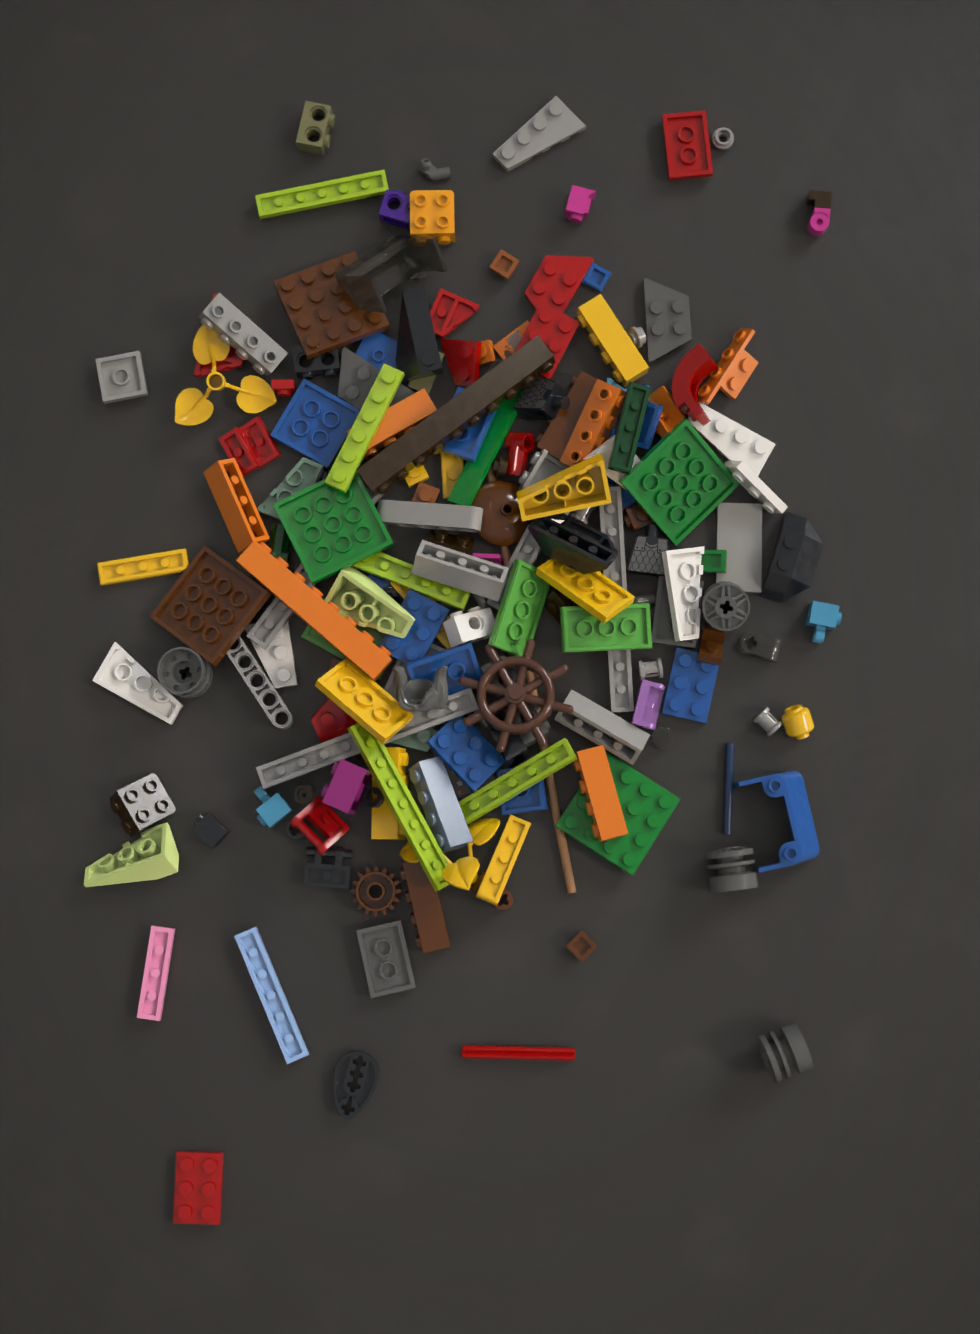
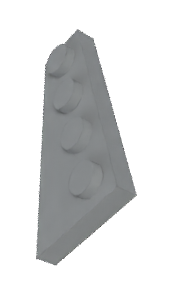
M555 96L493 152L492 157L509 172L531 160L533 156L541 152L544 153L555 144L562 143L568 140L570 136L586 130V126Z

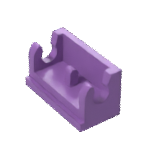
M644 679L641 680L631 720L632 725L655 731L665 690L663 684Z

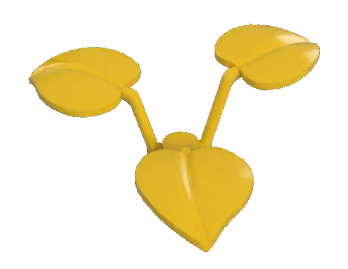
M204 325L199 328L194 338L193 354L195 359L202 365L212 362V373L206 379L208 388L204 395L196 388H187L180 392L175 403V422L181 425L193 426L207 421L213 413L214 406L206 398L212 390L221 391L225 387L239 392L236 398L237 404L247 413H259L276 403L274 391L262 378L253 375L245 376L241 380L240 388L226 383L225 377L221 373L216 372V361L226 359L230 351V344H224L218 338L219 334L213 329H207Z
M483 818L468 825L473 839L472 842L467 844L469 857L460 858L455 863H452L445 856L449 865L444 868L442 877L448 884L460 889L470 890L471 884L478 879L477 872L480 866L478 859L473 857L472 845H482L489 841L497 831L500 819ZM407 842L401 849L399 856L409 863L419 862L409 842Z

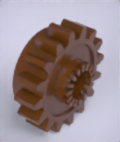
M375 866L374 872H371L369 868H365L366 874L358 873L360 880H353L352 882L356 885V889L351 890V893L356 894L352 901H358L360 904L357 909L360 910L364 907L366 915L370 911H373L374 917L378 916L379 911L386 915V908L388 907L393 910L395 907L392 902L400 901L399 898L395 897L396 894L401 893L400 889H396V885L400 881H393L392 878L395 874L387 875V868H384L382 872H379L378 866ZM373 885H379L382 888V895L379 898H375L370 894V889Z

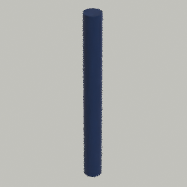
M725 743L723 834H732L734 743Z

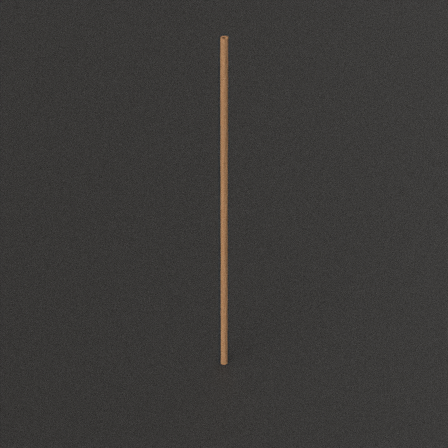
M493 463L486 475L487 483L496 481L495 473L492 472ZM500 546L503 565L506 567L511 558L509 546ZM529 670L526 675L527 684L535 680L534 673ZM537 689L529 694L538 696ZM548 744L545 747L539 746L540 752L548 748ZM554 774L545 778L555 827L562 815ZM555 827L567 893H575L576 887L566 836L563 831Z

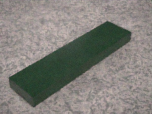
M633 382L628 383L607 469L627 475L631 473L651 391L650 387Z

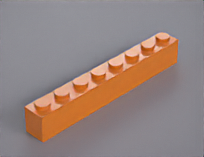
M254 540L238 557L237 563L373 681H376L392 663L391 653L382 645L377 647L373 643L374 638L364 630L361 633L355 628L357 623L348 615L345 618L338 613L340 611L339 607L332 601L325 602L321 598L323 594L316 587L312 586L309 588L304 583L306 579L300 573L295 571L293 574L287 569L289 564L280 556L277 559L270 554L272 550L264 542L259 544Z

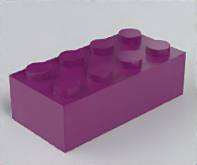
M341 759L339 763L335 762L330 775L333 778L330 785L326 783L322 790L321 797L324 798L322 803L345 813L356 815L362 801V793L368 787L372 774L364 768Z

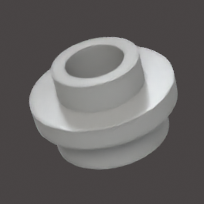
M725 127L718 128L712 135L713 145L720 150L730 148L734 142L732 131ZM725 137L726 142H721L719 138Z
M641 327L629 328V338L637 349L641 348L646 343L644 330Z

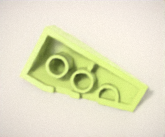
M353 566L340 571L324 600L327 603L332 601L339 607L340 611L338 613L344 618L348 615L359 626L370 627L379 632L403 639L415 621L413 616L374 581Z
M166 822L140 833L141 838L133 843L129 841L122 845L123 848L114 855L108 853L86 867L83 885L85 887L156 880L177 873L179 853L169 824Z

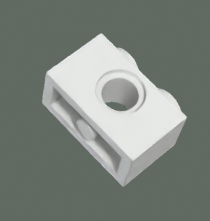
M480 606L469 609L468 613L465 614L462 611L449 615L450 619L443 622L450 646L454 647L469 641L473 643L490 638L495 620L490 607L481 609Z

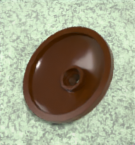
M507 480L489 482L478 490L472 501L471 506L483 509L481 532L476 533L492 545L506 547L519 543L527 526L534 520L522 521L517 499V492L520 491L518 484ZM504 506L509 508V513L504 512Z

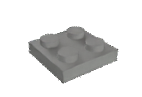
M140 351L95 359L104 404L148 396Z

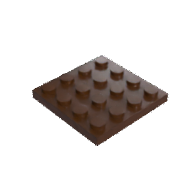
M355 251L273 281L275 290L307 360L390 329V324Z
M204 545L149 617L216 667L270 597L271 593Z

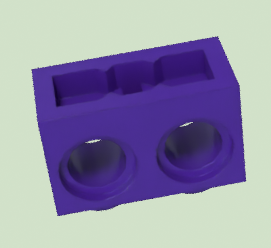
M386 189L379 211L380 222L410 230V196L397 189L392 191ZM393 203H397L400 205V207L396 210H392L389 208V206Z

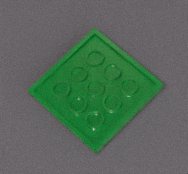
M685 418L632 467L629 475L625 474L619 480L621 485L675 546L740 485Z
M356 472L346 493L326 485V479L273 504L313 585L340 572L342 569H346L394 545L358 472Z
M605 751L628 834L599 843L598 838H594L591 825L594 824L592 815L588 816L585 803L588 802L586 794H582L580 788L555 827L633 876L679 803L680 798Z

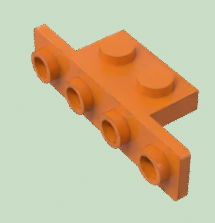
M741 328L734 334L733 341L721 355V359L717 364L718 368L710 373L706 383L698 390L697 398L700 403L708 405L719 389L730 399H736L759 363L744 350L755 333L752 328Z
M661 386L649 396L648 400L651 403L663 407L655 431L661 438L670 432L683 418L687 419L677 408L673 397L665 386Z

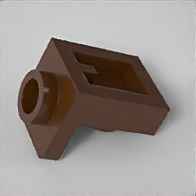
M639 505L632 508L628 507L624 510L623 522L627 529L631 528L632 533L645 528L647 524H654Z
M704 627L699 643L698 661L720 665L726 631Z

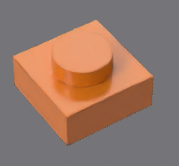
M489 339L481 341L480 367L495 363L492 341Z

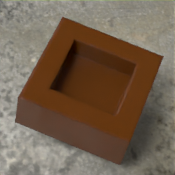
M582 930L565 945L581 962L598 947Z

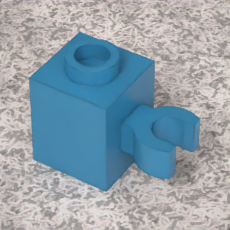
M818 601L809 603L805 625L815 627L812 642L821 644V642H824L825 629L833 630L836 628V625H840L842 612H839L840 606Z
M262 786L254 791L263 803L256 809L259 813L256 817L264 827L268 825L270 828H273L294 811L280 793L277 792L270 797Z

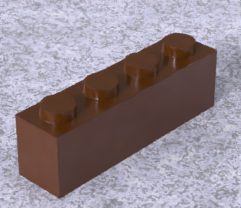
M581 371L579 376L575 375L569 384L571 390L567 395L570 399L569 408L567 410L560 409L554 420L547 421L546 424L549 425L545 433L541 431L535 441L538 444L537 452L545 449L548 451L547 454L560 461L596 383V378L584 371Z
M420 862L403 863L404 868H400L402 881H407L409 890L405 891L407 903L412 904L414 913H410L413 927L417 926L419 935L415 936L418 949H423L424 954L451 947L439 892H435Z

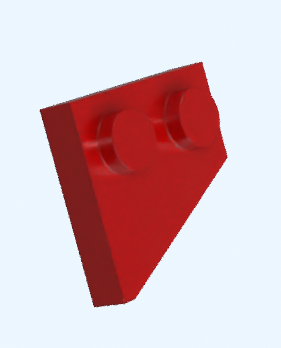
M441 288L430 310L435 336L444 339L479 310L480 305Z
M441 339L454 384L470 386L479 379L482 342Z

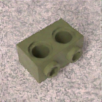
M305 100L296 139L298 151L324 156L325 148L329 149L331 141L329 130L334 128L336 115L333 114L330 105ZM316 116L324 117L321 121L314 120ZM313 136L319 137V140L316 142L309 141Z

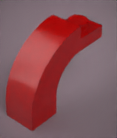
M699 343L679 362L672 380V396L677 408L685 416L689 415L693 422L698 420L704 426L710 422V419L698 402L697 392L704 378L716 370L718 366L706 349Z

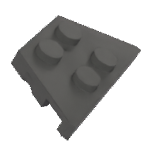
M644 278L643 292L648 364H651L658 358L673 352L676 348L691 342L690 305L688 295Z
M344 347L341 357L338 396L361 410L380 369ZM400 384L389 407L415 392Z

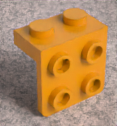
M416 190L410 192L411 243L427 245L428 242H437L440 245H448L450 242H455L454 192L452 190Z

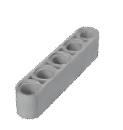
M378 500L377 512L386 526L481 532L483 509L480 507L396 500Z
M239 636L238 647L233 650L229 649L226 654L272 724L281 730L290 728L294 722L292 713L244 640ZM244 657L251 659V664L248 668H241L240 661ZM255 676L263 677V684L259 687H254L252 684ZM269 694L275 695V703L271 706H266L265 697ZM281 713L288 715V721L284 725L277 723V716Z

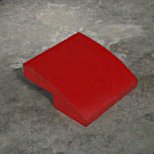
M258 416L240 428L235 427L218 439L228 458H235L242 476L263 467L281 456L264 422Z

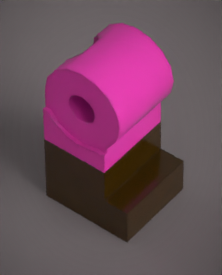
M810 190L806 197V205L812 206L811 219L807 225V230L812 236L823 235L829 226L832 192Z

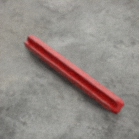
M463 1045L461 1056L462 1058L574 1061L575 1049L567 1047Z

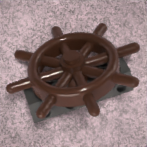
M533 639L527 640L522 657H506L504 654L499 657L494 647L487 644L485 652L491 662L480 667L483 673L480 680L460 677L458 680L460 685L477 690L479 711L466 717L463 720L464 726L469 727L485 719L491 727L500 731L496 746L498 752L505 750L509 734L519 735L526 748L536 743L541 747H545L548 743L546 739L549 736L548 729L551 728L547 719L552 710L571 714L574 711L573 706L555 701V689L552 681L566 673L568 666L562 664L547 672L543 666L531 659L535 647ZM528 670L538 676L537 679L528 684L525 683ZM500 680L503 681L505 686L500 684ZM544 685L545 698L528 694ZM487 692L495 694L497 701L487 705ZM539 706H540V707H542V709H541L540 712L538 713L537 710L539 709ZM503 708L505 712L504 721L498 719L493 713Z

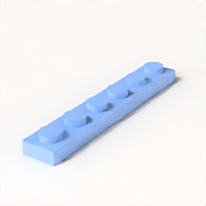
M257 927L235 935L234 937L286 1063L289 1064L309 1055Z

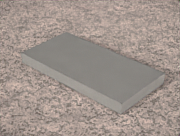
M720 503L717 506L716 550H727L726 573H716V583L719 581H731L739 585L745 593H761L762 504Z

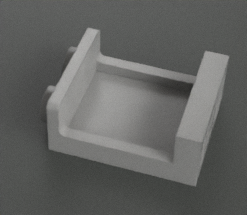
M545 449L540 452L536 451L529 462L532 464L529 471L525 470L518 480L521 483L518 489L522 490L569 467L547 454L548 451ZM570 512L561 513L558 515L568 516Z

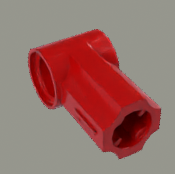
M511 431L507 434L505 440L506 448L509 450L506 474L521 477L522 473L526 470L528 453L534 449L535 437L532 433Z

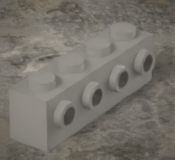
M218 293L198 316L201 319V323L207 329H213L219 334L218 338L224 344H230L235 348L236 354L241 359H247L251 362L253 369L260 375H270L288 354L221 293Z
M422 540L415 556L412 574L499 601L509 568Z
M571 689L564 704L573 706V713L566 714L558 711L554 720L599 746L604 745V749L633 765L642 752L650 734Z

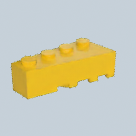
M602 453L518 491L517 499L522 521L612 503Z

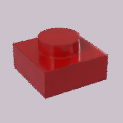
M271 380V389L279 397H290V394H295L296 384L294 380Z

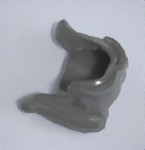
M398 665L393 667L392 670L396 674L397 701L404 710L408 712H426L430 709L441 710L446 706L448 701L446 675L448 666L438 667L432 681L427 679L408 681L403 667Z

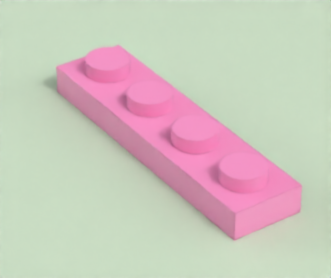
M151 926L137 1018L161 1021L175 928Z

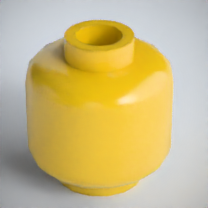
M801 704L786 708L784 710L785 713L781 717L786 734L790 737H796L797 740L807 738L809 732L814 729L809 709L802 707Z

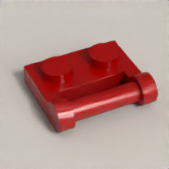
M318 796L289 823L293 828L297 827L322 856L348 832L350 827L327 804L322 803L323 800ZM307 818L327 841L323 842L306 825L303 819Z

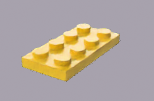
M552 558L537 568V576L604 624L634 602L635 596L599 571L582 574Z
M347 658L316 681L315 686L382 744L411 722L414 717L411 712L404 710L395 698Z

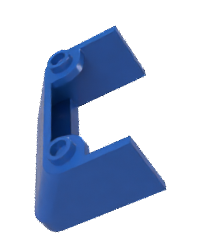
M787 771L734 783L735 788L761 782L763 791L769 797L783 796L793 841L784 843L779 848L778 856L780 862L753 867L754 872L760 873L787 867L817 857L820 850L804 779L799 772Z

